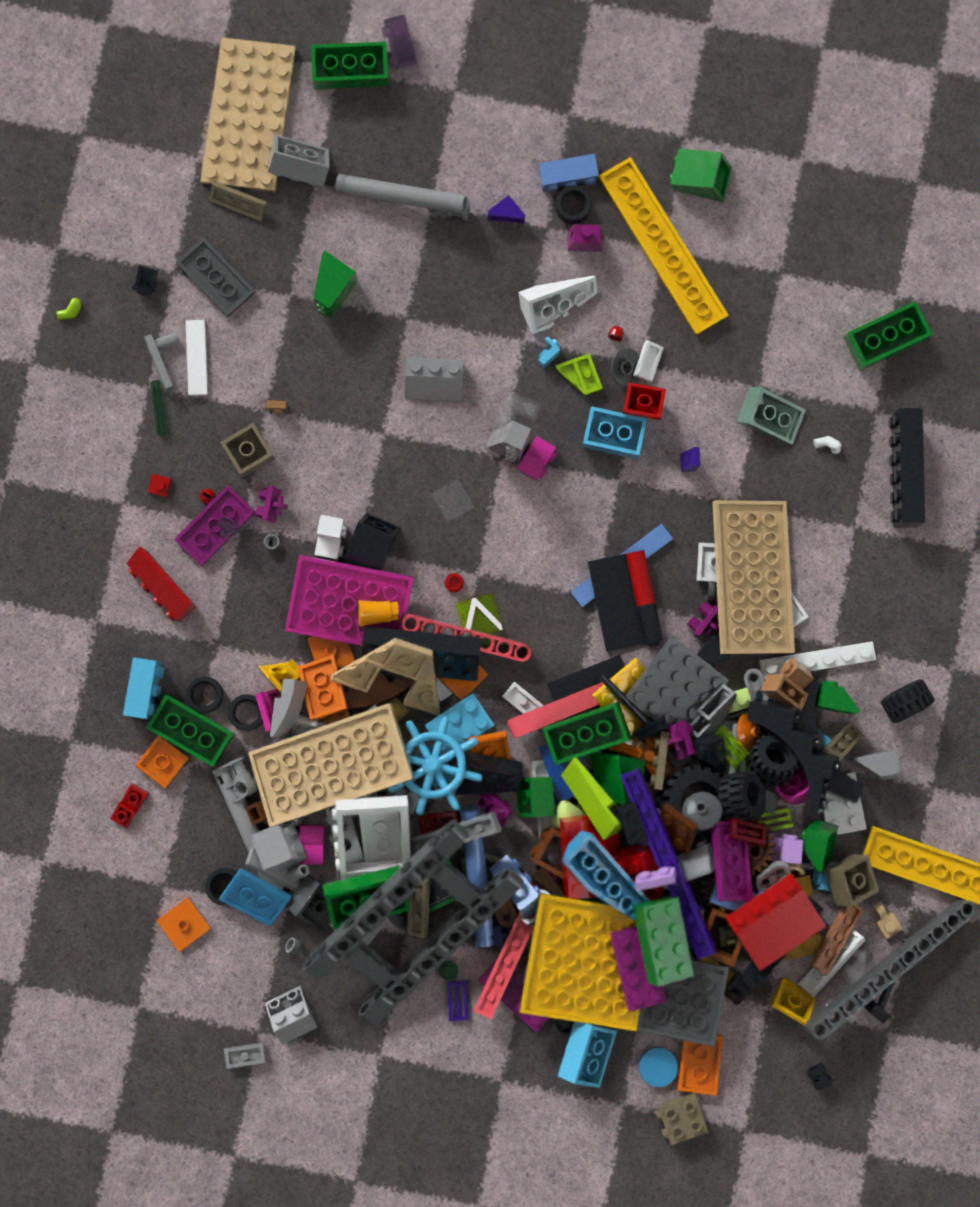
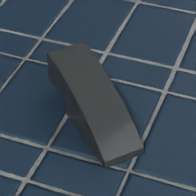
M724 683L696 710L699 715L690 723L693 729L691 736L695 739L708 734H714L731 709L737 694Z

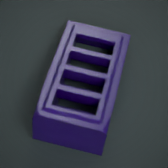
M693 447L681 453V472H695L699 468V447Z

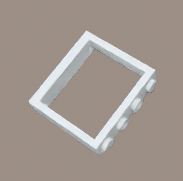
M407 795L335 800L336 809H332V818L337 820V825H333L334 837H338V842H334L335 854H339V859H335L336 871L340 870L341 878H351L398 865L401 868L411 858ZM400 812L402 860L346 864L342 816Z

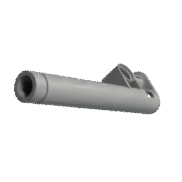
M338 174L335 183L337 193L427 208L432 216H442V219L458 216L467 221L470 214V202L466 195Z
M243 756L212 772L249 852L250 848L254 846L250 836L260 832L257 824L252 826L245 807L249 806L246 797L256 793L259 789L255 777H252L244 766ZM257 872L260 879L279 889L285 888V886Z

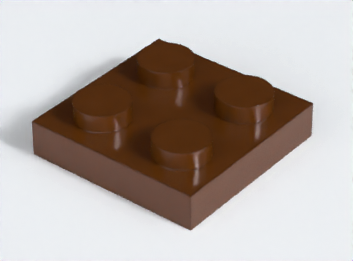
M666 803L662 807L660 817L672 845L686 855L691 849L698 825Z

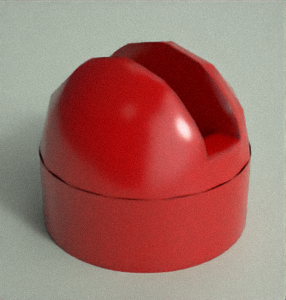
M617 325L613 326L608 333L609 339L618 342L622 341L624 336L623 328Z
M204 489L200 493V499L204 504H209L216 497L211 489ZM206 493L212 496L211 500L203 496V494Z

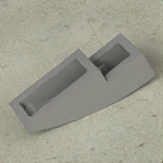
M283 679L281 698H275L271 737L285 739L291 731L302 708L307 682L296 679Z

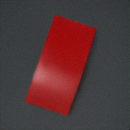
M133 783L130 784L110 819L127 829L149 792Z

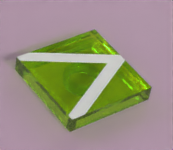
M492 593L455 603L462 627L488 634L503 630ZM464 633V636L471 637V634Z

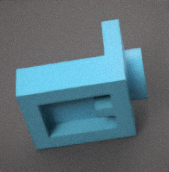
M549 337L545 338V344L550 349H545L539 355L538 364L543 369L560 354V345L554 338L552 340Z
M814 870L812 889L832 892L825 870L822 872Z

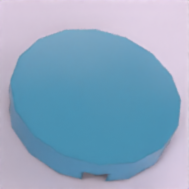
M653 1047L648 1049L640 1058L639 1072L647 1084L653 1087H663L669 1085L675 1079L678 1072V1063L675 1056L669 1050L663 1047Z

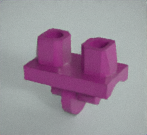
M274 486L260 489L259 499L266 501L264 507L258 506L256 508L255 515L267 522L276 523L277 515L281 516L282 509H288V505L283 504L282 490Z
M703 602L697 610L705 616L703 621L701 622L693 616L687 623V626L694 631L693 635L696 637L702 633L706 626L709 627L705 631L708 636L713 631L719 633V627L717 626L719 619L716 617L711 622L718 612V607L716 605L712 607L710 604Z
M684 720L668 726L672 739L668 740L667 744L668 746L674 745L678 760L694 755V742L690 738L693 732L691 724H686Z
M486 793L477 802V805L484 809L487 814L495 812L500 827L505 826L506 820L513 813L509 808V803L502 801L496 793Z

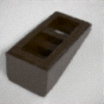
M542 867L530 877L533 882L547 890L551 895L566 897L545 868Z

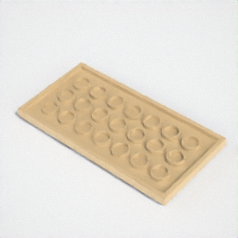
M221 38L200 180L201 184L212 185L215 181L233 188L276 193L278 176L268 172V162L274 134L284 137L296 54L295 46Z
M713 501L720 654L795 653L787 501Z
M392 703L248 752L269 827L336 806L335 800L357 799L414 779Z

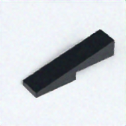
M618 655L550 682L547 686L553 701H557L602 683L599 678L603 674L611 679L625 665L621 655Z

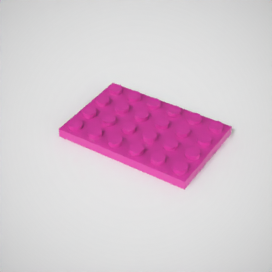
M299 555L285 631L362 646L365 626H359L358 600L398 602L399 621L366 626L403 630L401 619L407 613L413 577Z

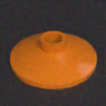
M744 713L738 721L737 736L741 747L745 751L750 752L756 741L760 738L761 731L758 724L747 720L748 713Z

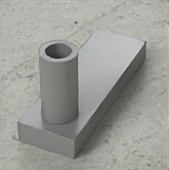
M174 332L154 340L152 334L144 337V341L165 393L173 391V385L158 350L178 344L177 336Z
M254 846L250 848L245 866L291 890L297 889L300 878L309 874V868L306 865H300L294 869L263 871Z

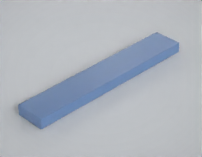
M660 524L622 554L645 550L647 559L673 538L665 527ZM591 577L570 592L581 607L595 598Z

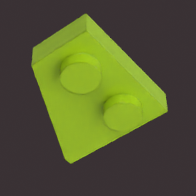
M590 353L555 365L556 370L584 396L603 389Z

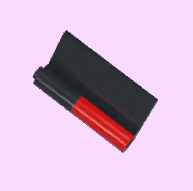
M645 550L588 561L606 652L640 644H649V647L660 645L663 636Z

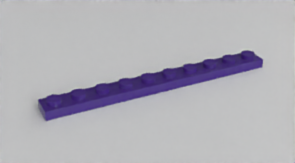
M638 768L622 774L620 777L631 803L636 802L648 844L659 869L662 867H675L676 883L667 884L666 886L670 896L678 897L684 929L696 958L700 959L715 954L717 950L641 769Z

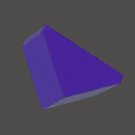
M508 195L488 211L487 220L525 224V214Z

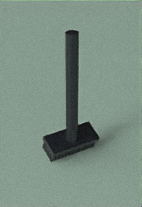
M605 674L599 678L644 725V727L633 732L639 742L668 727L665 716L651 722Z
M895 981L882 991L878 1003L875 1000H871L864 1006L870 1014L883 1024L892 1017L884 1007Z

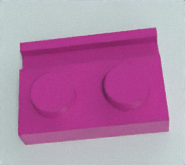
M278 689L255 694L266 732L271 730L275 698H281Z

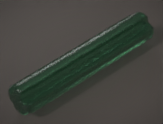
M153 380L150 382L156 433L158 436L167 435L162 385L160 380Z

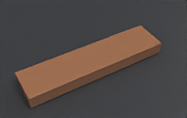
M857 904L852 907L842 906L810 963L822 975H828L863 912V909Z

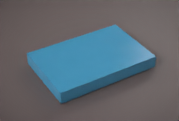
M242 868L239 869L220 896V901L271 927L291 899L290 894Z

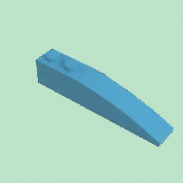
M581 831L568 844L562 861L588 891L636 921L633 905L650 900L641 890L637 891L632 879L591 833Z

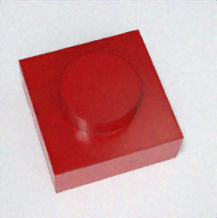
M152 474L148 493L167 497L172 479Z

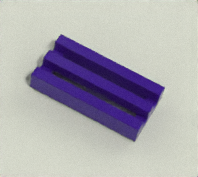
M467 980L447 981L449 1021L469 1020ZM452 985H455L457 1017H453ZM459 985H463L464 1016L460 1014Z

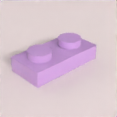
M662 867L654 872H641L639 875H636L635 886L637 891L676 883L675 867Z

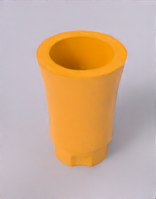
M358 600L359 626L399 621L398 602Z

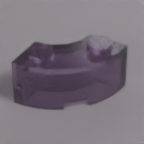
M405 14L383 19L384 27H381L383 38H387L390 52H387L389 62L394 63L395 69L416 65V55Z

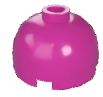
M802 766L797 769L788 783L786 782L782 786L778 784L775 787L777 795L785 803L799 805L810 798L809 782Z

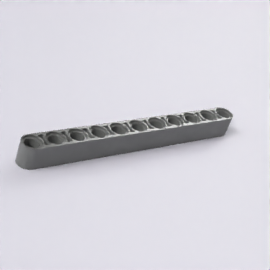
M964 899L955 900L810 1018L805 1025L806 1033L819 1040L829 1036L973 918L977 912L975 903ZM966 905V911L963 913V906ZM951 916L952 921L948 924V919ZM937 928V934L934 936L933 932ZM922 940L923 945L919 948V942ZM908 952V958L905 960L904 955ZM891 964L894 966L892 972L889 971ZM878 976L879 981L875 984L874 980ZM864 988V994L860 997V990ZM849 1000V1006L845 1009V1002ZM834 1012V1019L830 1021V1015ZM819 1025V1031L815 1033L814 1029Z

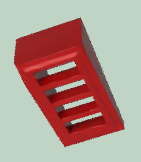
M460 811L419 815L421 834L437 830L435 829L434 818L438 820V829L443 828L442 817H445L446 824L451 821L450 816H453V820L457 823L461 822ZM429 818H430L431 830H428V829H427V821H426V819H429Z

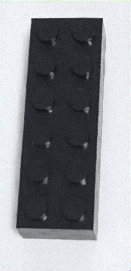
M899 408L892 414V417H889L888 422L889 429H892V436L889 437V447H892L889 464L893 466V474H890V485H893V492L890 494V503L893 504L890 520L891 523H894V528H917L925 523L923 408Z
M365 626L362 640V657L397 638L432 650L436 677L466 681H477L481 638Z

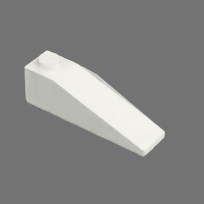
M593 275L543 284L520 291V307L531 333L535 334L555 325L553 321L560 315L566 317L569 314L568 310L574 305L581 306L597 294L596 277Z

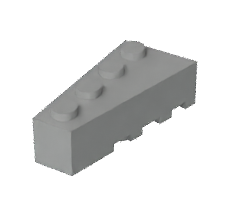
M515 421L495 427L486 448L505 456V460L510 463H520L529 443L531 428Z

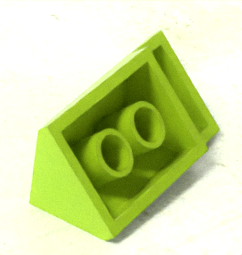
M575 757L561 776L603 840L623 830L621 822L613 814L618 806L586 767Z

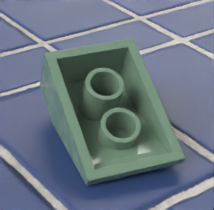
M750 387L736 422L749 429L793 445L806 410L762 387Z

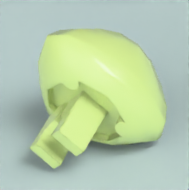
M570 798L562 800L557 805L554 816H551L550 824L557 830H560L559 818L584 816L582 810L570 803Z

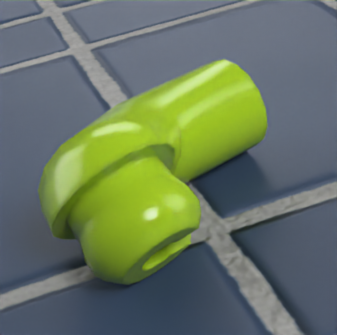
M72 298L66 310L57 311L58 320L77 317L82 307L80 299Z

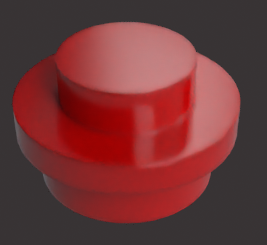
M452 573L445 579V587L450 592H459L464 586V580L459 574Z

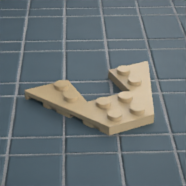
M395 638L338 670L331 676V681L366 693L380 669L413 679L415 681L405 696L403 705L436 716L440 715L432 650Z

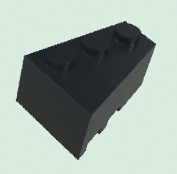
M468 751L465 752L466 770L482 775V780L477 782L464 778L456 790V795L518 791L523 779L522 762Z

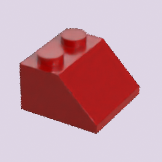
M628 383L623 414L661 420L666 389Z

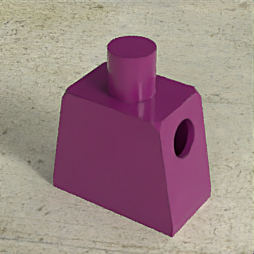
M573 225L567 232V251L603 252V231L601 226Z

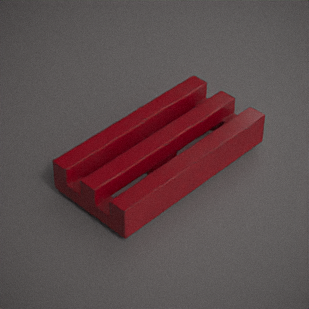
M734 818L729 820V824H731V827H729L731 832L729 839L761 847L766 845V826ZM737 826H741V827H745V828H749V829H753V830H758V831H761V834H760V833L753 832V831H750V830L739 829V828H737Z

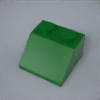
M827 681L820 684L815 708L849 715L859 714L858 707L844 687L838 686V682Z
M527 777L522 779L517 791L518 817L554 816L556 803L553 798L555 784L552 777Z
M816 819L812 824H809L807 829H804L801 840L804 841L802 848L818 872H822L832 860L839 826Z

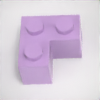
M783 834L782 838L775 837L771 841L777 844L776 847L772 848L776 854L770 855L774 861L801 864L803 840H799L798 836ZM757 848L758 857L761 854V849Z

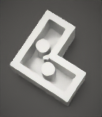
M320 515L317 529L318 539L314 553L316 557L338 561L339 557H343L345 546H342L343 538H347L348 527L344 519Z

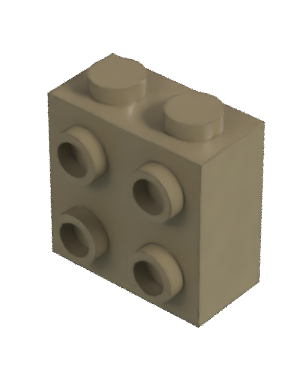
M689 1092L656 1104L658 1110H655L658 1122L662 1121L664 1129H661L664 1140H669L671 1145L708 1133L695 1093Z

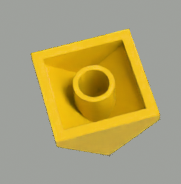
M783 977L768 1003L805 1026L811 1017L817 997L813 998L803 988Z

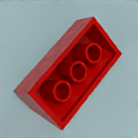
M140 546L126 563L130 567L128 569L129 573L134 578H140L142 581L140 585L147 593L151 591L154 594L153 600L160 607L163 605L168 610L166 615L172 621L176 619V621L181 622L197 608L196 605L151 554Z

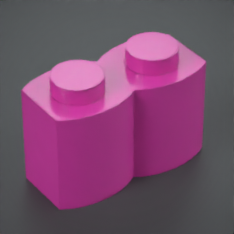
M536 436L518 465L517 470L534 481H537L538 478L542 480L547 472V469H545L547 463H552L557 455L555 452L556 447Z
M300 825V829L296 831L307 856L300 865H323L324 825Z

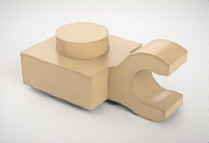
M880 903L873 906V909L880 918L875 923L885 939L903 930L893 912L887 914L885 908Z

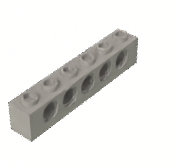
M330 808L325 809L324 820L326 826L330 825L332 833H329V837L333 845L334 842H338V837H334L333 825H336L337 820H333L332 811ZM353 815L342 816L343 821L346 823V829L343 831L344 839H348L352 844L349 850H345V862L348 864L363 861L364 854ZM334 852L335 859H339V854Z

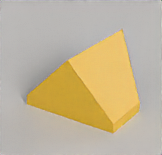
M293 659L285 663L258 666L280 692H282L283 679L298 680L300 678L298 665Z

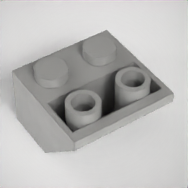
M301 986L265 1003L273 1031L282 1045L318 1028L314 1014Z

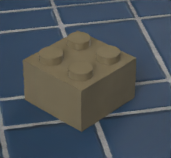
M254 423L220 442L242 478L275 459Z
M852 854L825 869L836 906L852 907L879 892L868 855Z

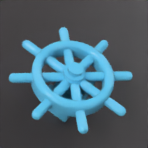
M447 716L442 717L438 732L419 734L412 721L406 722V727L413 738L406 744L405 749L409 762L417 765L419 769L413 772V780L389 787L388 791L393 793L406 785L410 791L420 796L416 809L418 815L424 813L427 799L446 797L453 810H459L460 805L453 792L458 789L464 778L477 782L482 780V775L466 770L467 765L464 754L465 751L476 746L478 740L472 738L459 745L452 737L446 735L449 724V717ZM435 740V743L429 747L424 743ZM443 742L453 749L444 755L441 752ZM418 746L420 752L416 754L417 757L412 756V751ZM457 756L458 768L449 766L447 762ZM426 774L423 787H418L413 781ZM432 786H434L435 789L441 787L440 790L430 791V788Z

